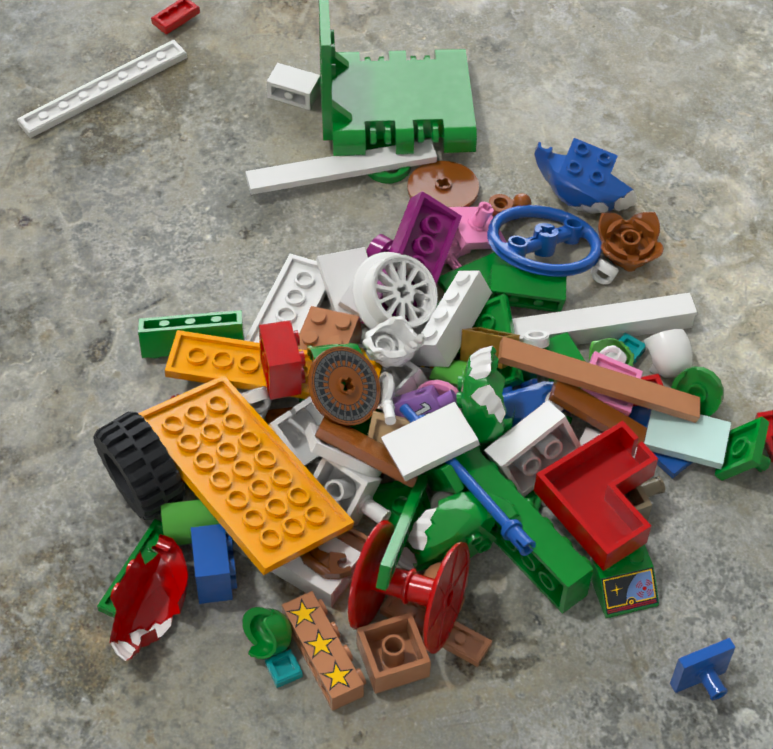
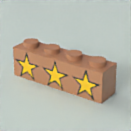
M313 591L282 604V613L289 619L292 626V637L331 710L334 711L364 696V685L366 684L365 677L360 668L355 669L353 666L351 651L347 645L342 646L339 640V630L334 622L330 623L326 617L328 612L322 599L317 600Z

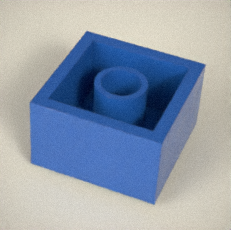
M221 524L191 527L199 604L233 600L232 589H237L232 537L225 533V529Z

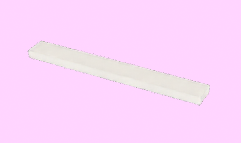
M172 40L17 119L18 125L29 138H32L187 58V54L175 40Z
M429 139L424 140V143L414 142V154H396L394 145L366 150V155L331 156L246 171V179L252 195L395 170L407 166L412 167L437 162V155L432 141Z

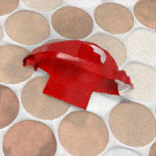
M159 535L157 544L152 546V550L157 555L146 564L139 552L137 557L128 563L126 574L122 581L117 583L112 589L111 601L116 609L109 643H111L115 653L124 661L136 656V653L140 652L141 647L158 641L171 628L173 615L181 613L187 594L188 571L182 550L171 537Z

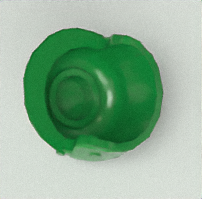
M254 607L243 615L242 626L244 633L254 645L251 646L248 652L251 657L266 659L280 654L288 648L293 635L292 626L289 619L282 612L272 608Z

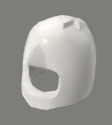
M683 329L663 331L643 340L652 357L653 364L649 369L651 373H659L664 378H675L684 369L692 367V347Z

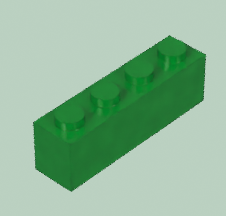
M242 310L139 318L138 336L142 358L157 359L169 356L177 330L245 340Z

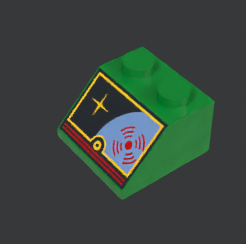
M645 544L604 571L590 557L593 568L591 581L605 619L659 606L654 566Z

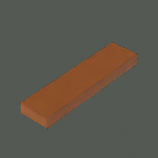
M554 380L548 400L603 432L624 421L639 437L637 446L640 442H644L647 427L581 388Z

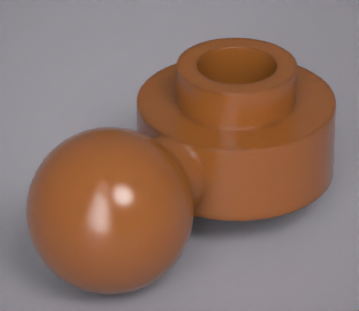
M519 193L513 199L504 194H495L489 199V204H491V208L494 210L491 214L493 217L508 208L531 205L532 203L531 198L525 193Z

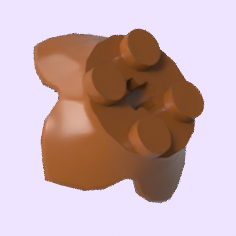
M641 212L635 214L627 221L616 213L601 214L598 224V233L602 242L601 250L604 256L613 264L623 267L628 272H633L637 267H641L663 254L664 247L662 243L657 242L660 234V223L655 212Z

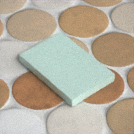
M651 410L644 444L652 452L721 469L731 422L700 414L699 420L694 423Z

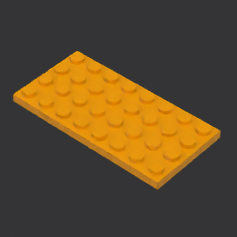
M224 375L139 413L159 436L160 441L166 447L184 482L263 575L353 528L354 521Z

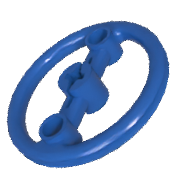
M524 205L508 208L495 215L488 226L487 239L493 251L508 264L537 275L566 277L581 274L596 265L602 251V242L599 235L587 222L569 212L552 207ZM534 217L563 223V226L555 228L554 225L548 223L537 224L532 237L511 236L506 243L499 236L501 226L514 219ZM580 238L586 239L590 245V253L584 259L573 263L549 264L525 258L526 254L533 252L539 257H551L555 252L556 244L564 242L569 245H575L579 243Z

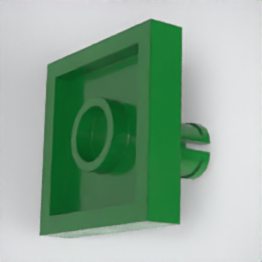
M761 416L729 431L723 466L721 469L716 468L714 476L723 481L752 468H756L759 472L769 468L771 459L762 454L769 426L768 420Z

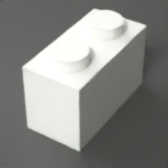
M280 63L276 64L267 80V98L307 110L312 108L320 93V75Z

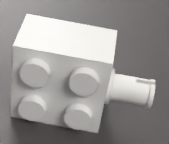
M322 457L313 476L354 521L353 526L359 524L363 514L377 523L383 520L388 521L391 511L373 500V495L382 480L380 477H370Z

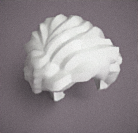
M393 316L367 331L363 345L367 348L369 356L376 363L385 368L392 366L401 367L413 358L417 350H420V347L424 344L425 335L424 333L417 335L404 317Z

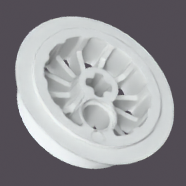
M382 252L370 256L358 268L353 282V299L362 321L371 330L379 323H383L391 318L392 313L397 308L396 317L402 316L405 318L406 314L409 320L407 323L417 335L422 333L435 311L438 298L437 287L429 270L420 261L407 255ZM382 269L386 270L388 276L382 272ZM377 279L381 281L385 286L378 285ZM377 292L383 293V299L378 298ZM414 300H415L416 303H417V308L414 307L413 304H412V303H414ZM384 302L388 306L387 311L381 305Z

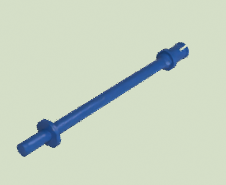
M403 404L399 409L410 423L426 416L425 414L418 416L408 404ZM455 457L446 461V464L452 465L461 482L502 527V537L505 540H510L522 556L530 554L533 551L532 548L536 547V543L522 529L523 525L517 519L510 520Z

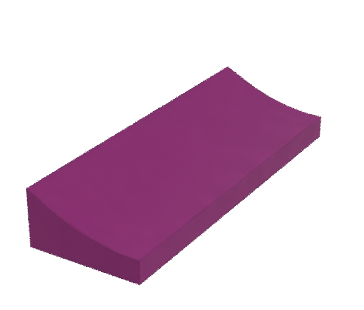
M421 191L410 198L389 252L417 259L429 270L435 284H437L462 216ZM382 269V272L388 276L386 270ZM377 281L378 285L385 286L381 281ZM377 292L378 298L383 299V293ZM414 300V303H412V304H413L414 307L417 308V303H416V301ZM384 302L381 305L387 311L388 306ZM397 308L392 313V317L396 316Z

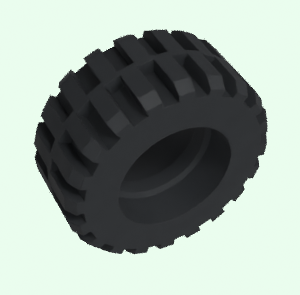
M126 412L97 429L93 439L98 455L101 457L102 463L117 489L131 506V509L137 513L138 517L142 518V520H152L161 514V506L163 504L183 501L186 491L181 475L176 469L175 463L168 454L166 447L160 441L159 436L153 431L143 416L139 415L138 412Z

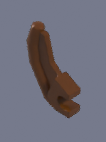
M316 547L300 556L304 565L322 578L340 580L352 576L350 566L345 568L339 567L340 564L347 562L345 553H328Z

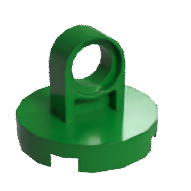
M693 366L684 369L674 379L671 386L672 389L700 397V414L708 417L720 408L724 399V387L720 378L713 371L705 367Z

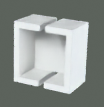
M308 397L293 407L291 411H287L272 421L269 426L304 466L320 457L311 453L305 430L309 422L319 426L324 416L316 409L311 397Z

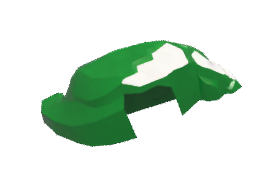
M493 346L482 348L470 355L465 372L463 369L462 376H458L459 392L456 394L457 406L461 408L463 416L477 436L480 444L478 447L481 453H485L484 450L512 429L515 417L514 405L512 418L504 419L507 412L502 394L505 378L496 370L499 358L495 355L496 349Z
M471 492L457 493L438 501L437 508L426 510L414 523L398 564L408 570L413 568L416 571L428 569L431 565L443 561L451 547L459 542H465L468 545L470 558L477 553L486 552L492 547V543L497 540L496 537L489 533L497 521ZM488 494L509 519L520 516L513 503L500 496Z

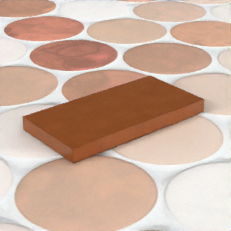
M325 417L322 419L314 435L316 438L409 487L414 486L418 476L405 481L384 444L350 426L335 424Z

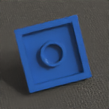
M727 638L678 658L670 681L674 692L678 693L703 683L712 701L725 696L728 690L723 685L719 675L726 673L736 648L732 640Z

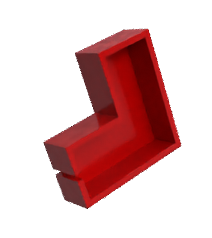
M624 421L619 422L536 473L534 492L603 571L646 544L651 530L650 523L624 495L654 476L658 458L643 441L637 446L639 437Z

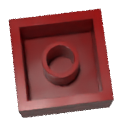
M291 320L259 325L260 361L270 400L301 395L302 383H306L303 368L306 366L304 351H299L298 346H300L298 330L293 331Z

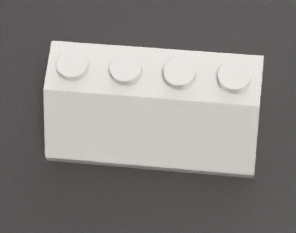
M458 271L422 331L425 335L424 344L420 347V350L415 352L410 360L411 363L416 366H450L461 347L462 329L472 328L492 294L480 271Z

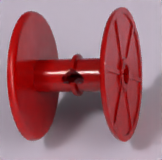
M383 520L374 527L368 536L354 570L348 599L349 624L353 630L369 625L379 611L385 595L401 599L404 605L408 602H413L426 606L423 628L424 644L429 653L436 654L446 643L462 605L469 573L470 555L468 545L465 542H459L451 547L444 557L435 579L417 574L415 568L407 571L396 567L388 589L386 591L376 588L379 568L395 530L391 522Z

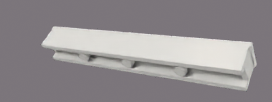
M684 293L514 318L512 321L515 334L520 335V342H523V335L526 332L542 330L549 334V338L568 332L575 345H580L607 338L620 339L625 332L634 337L673 329L692 328L697 311L691 294Z

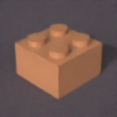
M311 306L299 333L300 346H298V349L307 350V346L316 347L329 344H359L363 334L360 317Z
M411 612L357 628L356 644L375 694L430 677L431 661Z

